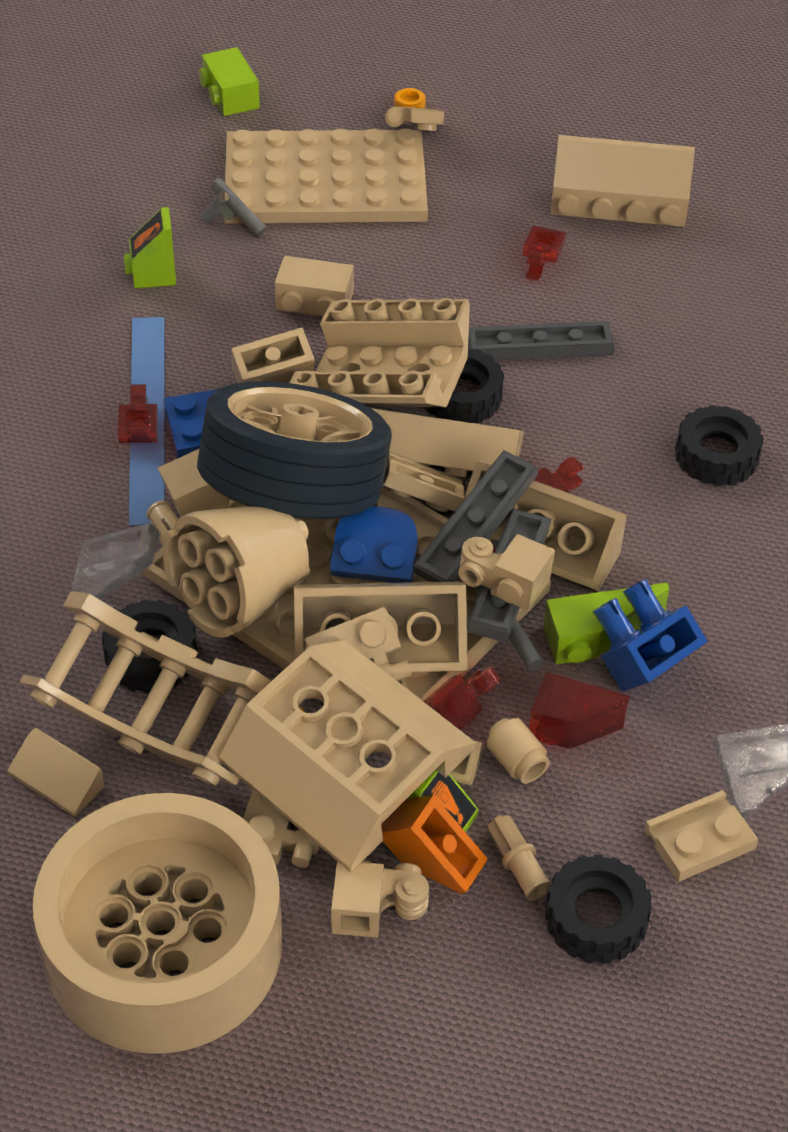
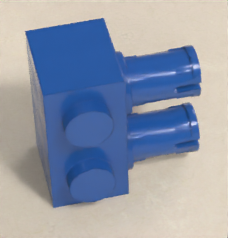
M646 578L623 591L642 623L640 625L641 629L635 630L617 598H613L593 610L594 615L603 626L612 643L610 645L611 649L600 656L622 692L649 683L708 642L688 607L685 605L671 612L668 609L664 610Z

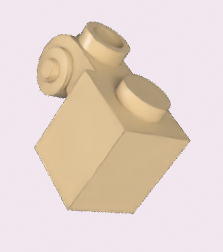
M517 534L504 553L497 554L493 553V544L490 540L483 537H472L467 539L462 546L458 575L468 586L477 587L483 585L491 589V595L529 610L550 580L555 550Z
M363 860L350 872L337 861L331 907L332 934L378 938L381 913L390 906H395L397 914L405 920H416L422 917L428 908L429 883L421 875V869L417 865L410 863L398 864L394 869H384V864Z

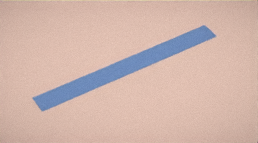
M164 317L132 318L129 526L153 525L147 518L146 512L155 502L165 501V484L158 471V467L165 464L163 400Z

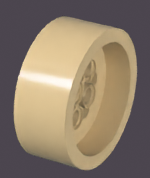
M177 793L144 794L110 803L81 819L58 840L46 857L37 877L33 896V919L52 994L63 1012L77 1027L107 1045L131 1052L148 1054L179 1052L202 1046L220 1038L240 1025L260 1005L273 984L282 953L280 886L276 865L268 846L257 831L238 814L218 803L201 797ZM147 892H156L151 896H143ZM193 899H202V901L198 903H188L190 900ZM115 923L123 924L117 928H109L110 925ZM158 931H170L165 935H155ZM205 938L217 939L210 943L201 942ZM125 963H137L130 968H120ZM172 970L184 971V973L177 976L166 975Z

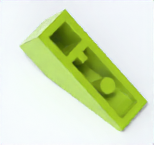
M668 583L650 585L654 595L665 610L669 594ZM627 588L546 600L543 627L555 664L580 663L596 659L611 649L610 645L612 643L608 638L609 636L594 615L593 610L613 598H617L635 630L641 629L640 625L642 623L623 593Z

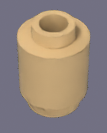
M505 718L498 721L490 729L487 748L513 779H519L523 784H528L538 779L547 770L550 764L549 759L546 757L547 750L521 719Z

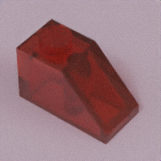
M546 672L531 710L529 730L544 744L557 745L567 749L577 747L623 729L630 696Z

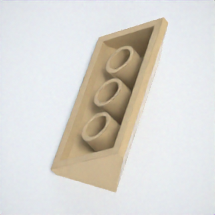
M477 460L464 500L492 465ZM533 481L513 509L551 519L550 529L544 543L545 546L555 550L551 573L599 591L621 553L627 514ZM511 511L489 540L500 541Z

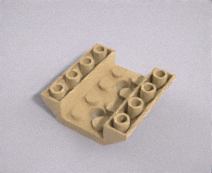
M414 298L406 300L341 299L331 301L320 322L328 347L316 371H295L289 383L331 391L354 399L366 406L447 407L468 358L469 301L468 299L451 298L417 300Z
M345 640L310 645L247 703L219 756V760L336 861L352 872L383 841L381 824L435 770L444 777H447L476 748V742ZM315 698L324 703L323 707L315 713H305L299 709L302 702L307 699ZM375 752H384L391 757L390 762L381 768H373L365 761L369 755Z

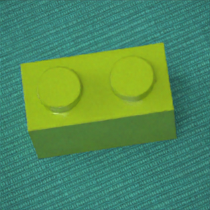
M238 47L202 55V68H199L201 85L203 88L207 87L212 104L218 105L223 116L260 108L259 81Z

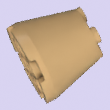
M255 506L201 510L180 517L172 529L166 531L164 537L163 560L170 587L178 586L185 602L190 608L187 612L189 619L193 620V623L202 631L220 638L238 633L249 627L300 580L308 577L310 573L308 565L309 554L306 543L309 536L308 528L301 518H293L289 514Z

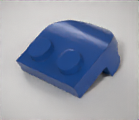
M371 506L361 513L342 517L335 532L330 575L389 583L413 582V565L415 564L416 553L418 552V537L415 523L402 511L379 506Z

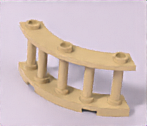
M71 591L63 607L76 614L73 618L76 624L44 679L29 675L22 676L20 683L33 690L30 697L51 709L54 708L55 704H58L81 718L120 737L117 743L135 754L141 755L145 749L193 770L192 775L206 784L216 787L218 782L222 781L236 786L240 778L222 767L219 756L246 704L263 690L271 680L253 668L236 665L215 658L213 664L195 658L198 654L196 650L164 635H161L158 640L144 632L139 633L135 630L138 625L137 621L117 611L90 593ZM99 628L117 638L116 646L119 648L88 704H85L59 688L88 636ZM141 652L161 661L160 668H162V671L132 726H128L103 712L133 657H139ZM187 673L202 680L201 685L204 688L174 744L171 745L147 733L177 678H183L184 674ZM227 691L235 693L234 696L237 700L207 756L190 752L218 697H224Z

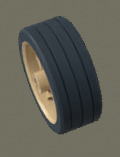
M270 381L231 384L218 389L207 399L197 469L205 482L217 492L247 506L268 508L299 518L326 519L346 517L363 512L375 505L379 499L392 433L391 428L382 416L370 407L331 391L299 384Z

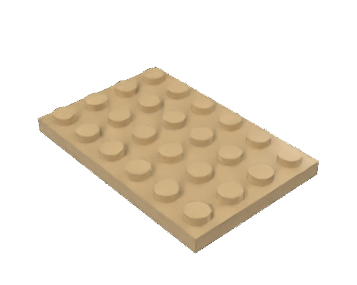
M403 128L400 130L336 129L315 131L305 129L302 131H281L274 129L270 131H227L225 184L262 223L428 222L422 130ZM225 192V200L227 201L229 196ZM237 215L232 220H227L224 217L225 224H244Z

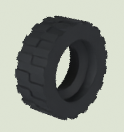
M468 348V358L459 379L474 381L480 384L481 388L470 393L453 392L447 407H427V411L440 419L480 423L486 418H491L494 412L499 410L502 402L504 373L501 371V365L493 360L491 355H486L477 349L472 350Z
M716 405L697 408L696 411L688 413L685 420H682L680 423L675 448L676 461H679V467L683 471L685 470L688 476L693 479L696 478L704 484L731 486L736 485L740 481L744 482L748 479V476L755 473L759 463L764 440L763 435H761V428L759 425H756L755 420L751 416L745 415L744 412L738 409L734 410L728 406L716 407ZM712 437L722 438L734 443L738 450L728 454L715 453L702 447L700 441Z
M141 600L139 603H130L124 609L117 610L138 622L135 628L137 632L165 635L197 651L193 620L190 621L189 614L185 610H180L179 606L173 603H165L163 600ZM102 631L105 665L108 668L119 648L116 646L118 639ZM134 656L119 685H124L132 691L140 690L143 693H150L162 671V668H160L161 661L155 658H139ZM185 673L183 678L188 677L189 674ZM177 678L174 686L180 684L183 678Z
M596 854L593 857H586V855L577 857V860L564 864L560 872L557 871L553 876L552 885H549L545 910V920H548V932L550 935H553L555 938L554 942L558 947L564 948L568 951L567 954L574 958L579 957L584 959V962L593 963L595 961L602 962V964L611 963L615 959L620 961L626 958L631 951L635 952L640 946L641 939L644 940L652 905H650L652 898L650 890H647L646 881L642 875L639 876L635 872V868L629 864L625 865L620 862V859L615 857L607 858ZM590 890L609 893L618 900L621 906V916L616 923L609 927L600 928L587 925L576 914L575 902L577 898Z

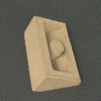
M34 728L28 734L7 770L9 776L73 817H76L104 788L102 770L97 765L37 728Z

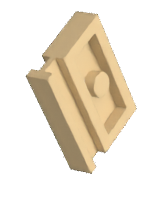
M390 453L384 474V486L389 487L390 492L402 498L414 496L425 500L428 506L442 512H447L448 509L456 511L464 501L463 479Z
M724 790L646 821L645 834L647 837L651 836L655 842L656 850L678 882L756 849L758 843L757 836L734 805L731 806L726 800L727 794Z

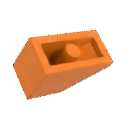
M434 795L406 799L381 825L383 842L401 863L417 865L421 869L422 875L458 893H466L488 859Z

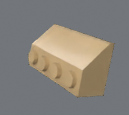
M559 135L551 215L685 227L695 147Z
M371 408L381 415L391 428L392 439L388 458L391 453L430 467V465L444 466V473L467 478L468 470L474 471L477 460L492 465L503 450L517 457L520 456L524 431Z
M462 581L294 585L295 659L308 648L304 638L385 606L402 647L386 654L390 665L407 659L411 672L468 671L466 584Z

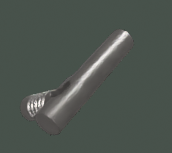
M217 178L210 185V188L217 196L200 214L206 223L210 224L220 212L227 220H232L237 215L257 237L266 230L267 227L221 178ZM224 191L229 196L227 201L223 199Z

